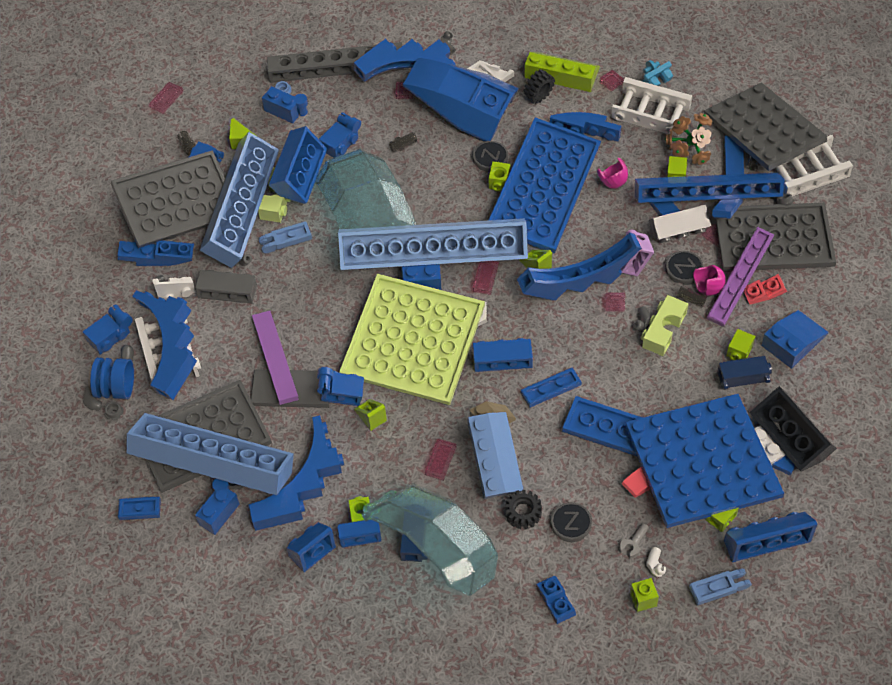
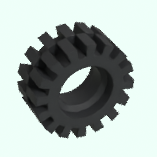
M543 69L536 71L534 75L532 74L530 76L531 79H528V83L524 86V95L536 104L541 103L542 99H546V96L550 95L549 92L553 90L552 87L555 85L554 77Z
M517 490L515 495L511 493L509 495L510 499H506L505 517H507L508 523L511 522V526L515 527L517 525V529H521V526L528 529L529 525L532 528L535 526V523L538 524L539 518H541V500L538 499L536 494L532 496V491L526 494V490H522V493H519V490ZM520 504H527L530 506L531 512L528 515H519L515 509Z

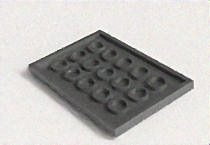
M762 82L704 110V114L709 116L714 125L768 171L827 142L826 134Z
M212 150L111 180L110 184L138 248L209 226L225 182V177Z
M825 202L739 206L730 219L715 217L723 271H733L757 227L774 234V237L756 270L835 267L836 265Z
M241 380L158 415V417L267 446L272 444L271 438ZM146 459L162 493L202 475Z

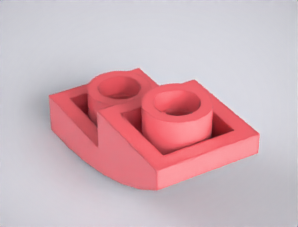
M779 274L763 282L757 280L747 285L744 290L750 305L770 300L787 292Z
M642 467L622 482V485L635 498L650 489Z

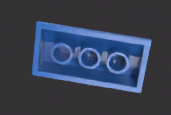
M306 126L289 132L269 182V186L279 196L303 204L308 202L327 148Z
M792 512L786 517H773L766 522H753L747 527L731 528L726 532L724 542L732 562L809 543L812 541L818 524L806 512Z

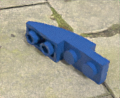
M568 112L550 116V123L583 135L588 133L592 136H599L618 142L621 137L622 126L606 122L607 116Z
M120 241L118 260L134 261L136 266L182 264L192 261L194 244L158 241L156 244L138 248L136 242Z

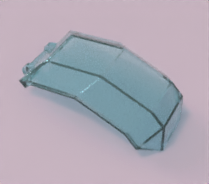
M358 149L327 160L316 177L315 184L319 187L328 203L339 229L417 225L400 185L386 162L379 156Z
M411 483L399 491L389 490L374 503H368L363 507L364 513H362L365 521L374 520L405 534L441 571L449 587L471 596L495 578L498 553L490 536L454 500Z

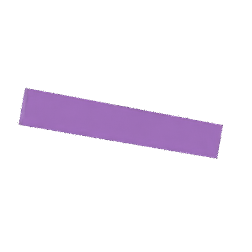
M759 227L756 228L709 312L708 320L722 327L725 326L769 247L774 234Z
M266 311L252 315L279 404L282 405L299 400L271 312Z

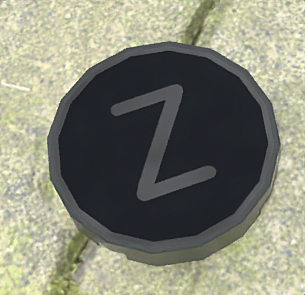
M482 142L473 151V161L480 170L490 172L492 162H508V151L499 142Z
M675 252L669 256L666 262V273L672 281L689 285L695 283L693 272L695 269L702 268L703 262L693 252Z
M573 502L564 503L552 513V531L563 541H581L591 531V514L581 504Z

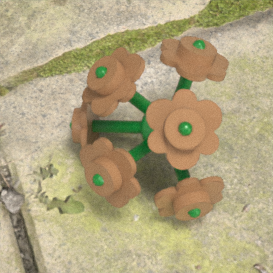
M694 114V120L698 121L699 125L691 133L688 130L691 120L682 116L673 122L670 134H666V145H670L669 150H673L672 154L675 157H687L689 155L688 147L695 146L698 154L692 156V163L698 165L705 164L710 160L711 152L700 151V148L710 143L711 131L705 130L702 125L711 126L712 120L706 114ZM672 131L676 132L677 135L682 134L684 131L688 136L687 138H672Z

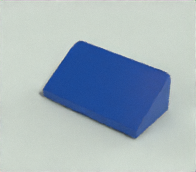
M378 519L338 525L339 540L342 548L382 541Z

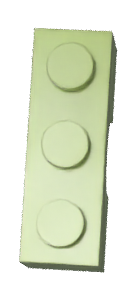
M273 167V169H272V172H271V175H270V178H269V181H268V186H269V182H270V180H271V177H272V175H273V172H274V170H275V167ZM269 186V191L275 192V191ZM277 193L271 196L263 195L258 210L259 218L261 220L281 223L282 217L286 216L287 202L291 200L281 197Z
M667 295L664 301H660L657 315L651 317L649 329H645L641 336V340H643L642 348L664 356L672 341L673 332L665 329L663 326L674 325L680 327L687 314L688 303Z

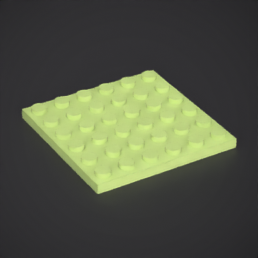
M377 274L339 373L356 374L364 377V382L450 405L483 313L485 301Z

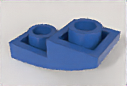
M556 576L537 583L538 590L557 624L576 616V611Z

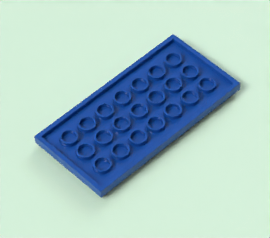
M535 117L489 220L524 218L527 228V244L543 250H551L555 254L601 141Z

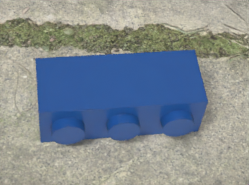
M501 339L498 341L473 343L475 372L533 368L531 339Z

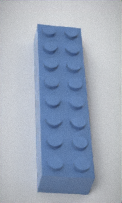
M250 132L241 139L237 146L200 248L201 252L230 268L243 257L279 149Z
M144 413L127 433V454L242 485L268 494L278 495L292 474L293 453Z

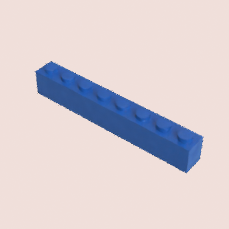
M779 173L635 179V198L638 203L783 197L784 178Z

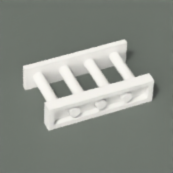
M625 77L623 82L624 99L620 106L613 104L611 118L670 134L673 122L679 119L682 110L689 111L692 95ZM632 96L642 98L637 111L627 108ZM648 101L659 103L654 115L644 113ZM665 105L675 108L671 120L660 118ZM672 131V135L677 137L679 136L676 134V132Z
M833 135L827 136V142L788 161L792 162L800 174V178L791 179L783 165L776 167L779 174L784 178L783 194L795 196L850 177L853 168L850 161L840 163L831 150ZM824 151L833 166L824 168L815 153ZM807 156L817 172L808 174L799 159Z
M139 317L135 319L151 381H153L158 370L156 365L160 364L162 353L158 355L157 353L153 354L152 350L156 346L163 345L162 337L149 339L148 334L159 330L160 326L158 322L144 324L143 318ZM189 344L187 349L192 351L191 345ZM197 357L195 358L197 360V363L195 364L193 370L195 376L199 377L198 369H201L199 359Z

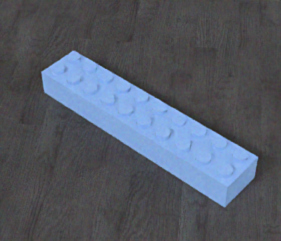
M524 218L339 229L338 231L341 270L528 259L527 228Z

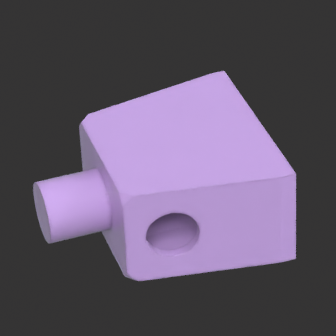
M629 230L626 232V235L634 233L642 249L621 268V271L625 274L638 276L654 254V250L646 234Z

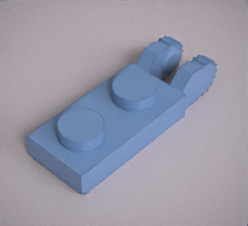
M302 222L271 231L272 233L259 237V243L264 245L262 247L263 253H270L276 249L311 240L312 235L307 222Z
M741 568L693 582L689 585V588L698 606L747 589L751 586L750 580H744L734 583V579L741 578L746 574L745 570Z

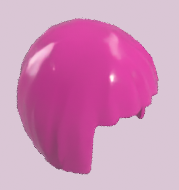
M617 158L618 162L611 165L602 172L600 169H597L599 179L611 189L620 188L628 179V169L621 158Z
M715 265L698 268L693 272L696 288L704 296L716 295L725 285V274L721 268Z

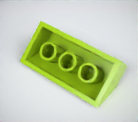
M529 52L525 62V78L531 79L530 76L532 74L534 75L536 71L543 69L554 77L555 85L591 92L600 66L539 52Z

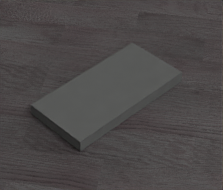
M255 369L251 397L254 406L329 408V402L321 401V394L317 392L319 383L317 378L318 371L290 370L299 400L280 405L269 370Z

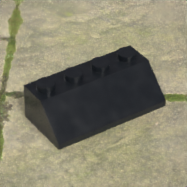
M780 386L749 412L801 472L821 463L837 449Z

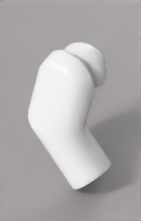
M652 547L646 565L652 575L661 577L666 572V567H662V564L658 561L661 550L657 547Z

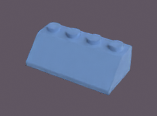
M486 413L468 417L467 424L484 499L515 493L517 490L521 492L523 485L507 413Z

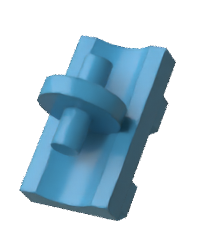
M652 60L647 61L646 68L643 69L646 75H644L642 82L660 86L661 83L657 79L658 77H661L664 83L670 81L673 78L670 70L672 66L670 61L661 66L658 61L655 63Z

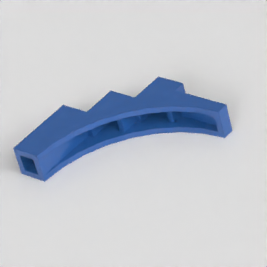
M385 38L354 62V71L365 82L373 76L388 70L413 68L418 58L434 60L454 66L456 64L452 59H449V46L446 43H442L440 39L423 51L421 44L416 43L413 39L397 50L392 42H388Z
M628 233L618 243L592 258L569 266L552 269L528 267L517 278L523 294L557 300L567 289L584 292L595 281L612 284L622 274L621 268L642 248L636 235Z
M136 290L132 297L142 307L150 310L155 315L162 332L163 348L161 361L150 386L158 394L174 400L197 363V360L192 356L193 352L187 349L194 335L189 330L190 327L184 323L191 309L186 305L187 302L180 297L176 299L169 296L167 300L161 297L157 299L149 292L145 291L142 293Z
M320 415L312 417L314 426L313 444L308 459L301 471L288 485L280 490L278 495L273 494L264 500L249 504L255 531L302 520V512H305L303 501L323 496L321 489L325 488L323 478L342 473L341 466L344 465L342 454H338L336 447L332 448L330 439H326L325 434H328L326 422L321 421Z

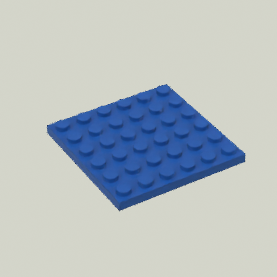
M739 394L625 423L626 430L666 528L708 518L713 514L735 508L741 509L772 501L784 496V491Z

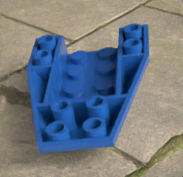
M424 58L416 60L403 83L407 90L456 128L485 142L491 141L494 137L501 118L519 89L486 73Z

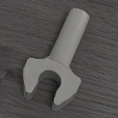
M643 523L632 539H622L620 553H623L626 547H631L633 550L629 555V559L637 557L641 551L638 543L648 531L649 526Z

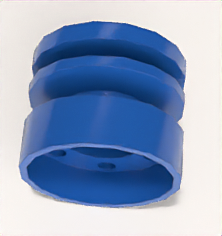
M97 357L93 362L90 378L93 397L101 398L103 396V398L108 399L112 394L115 399L128 400L131 397L134 385V366L132 360L117 358L113 363L111 358L104 360V358Z

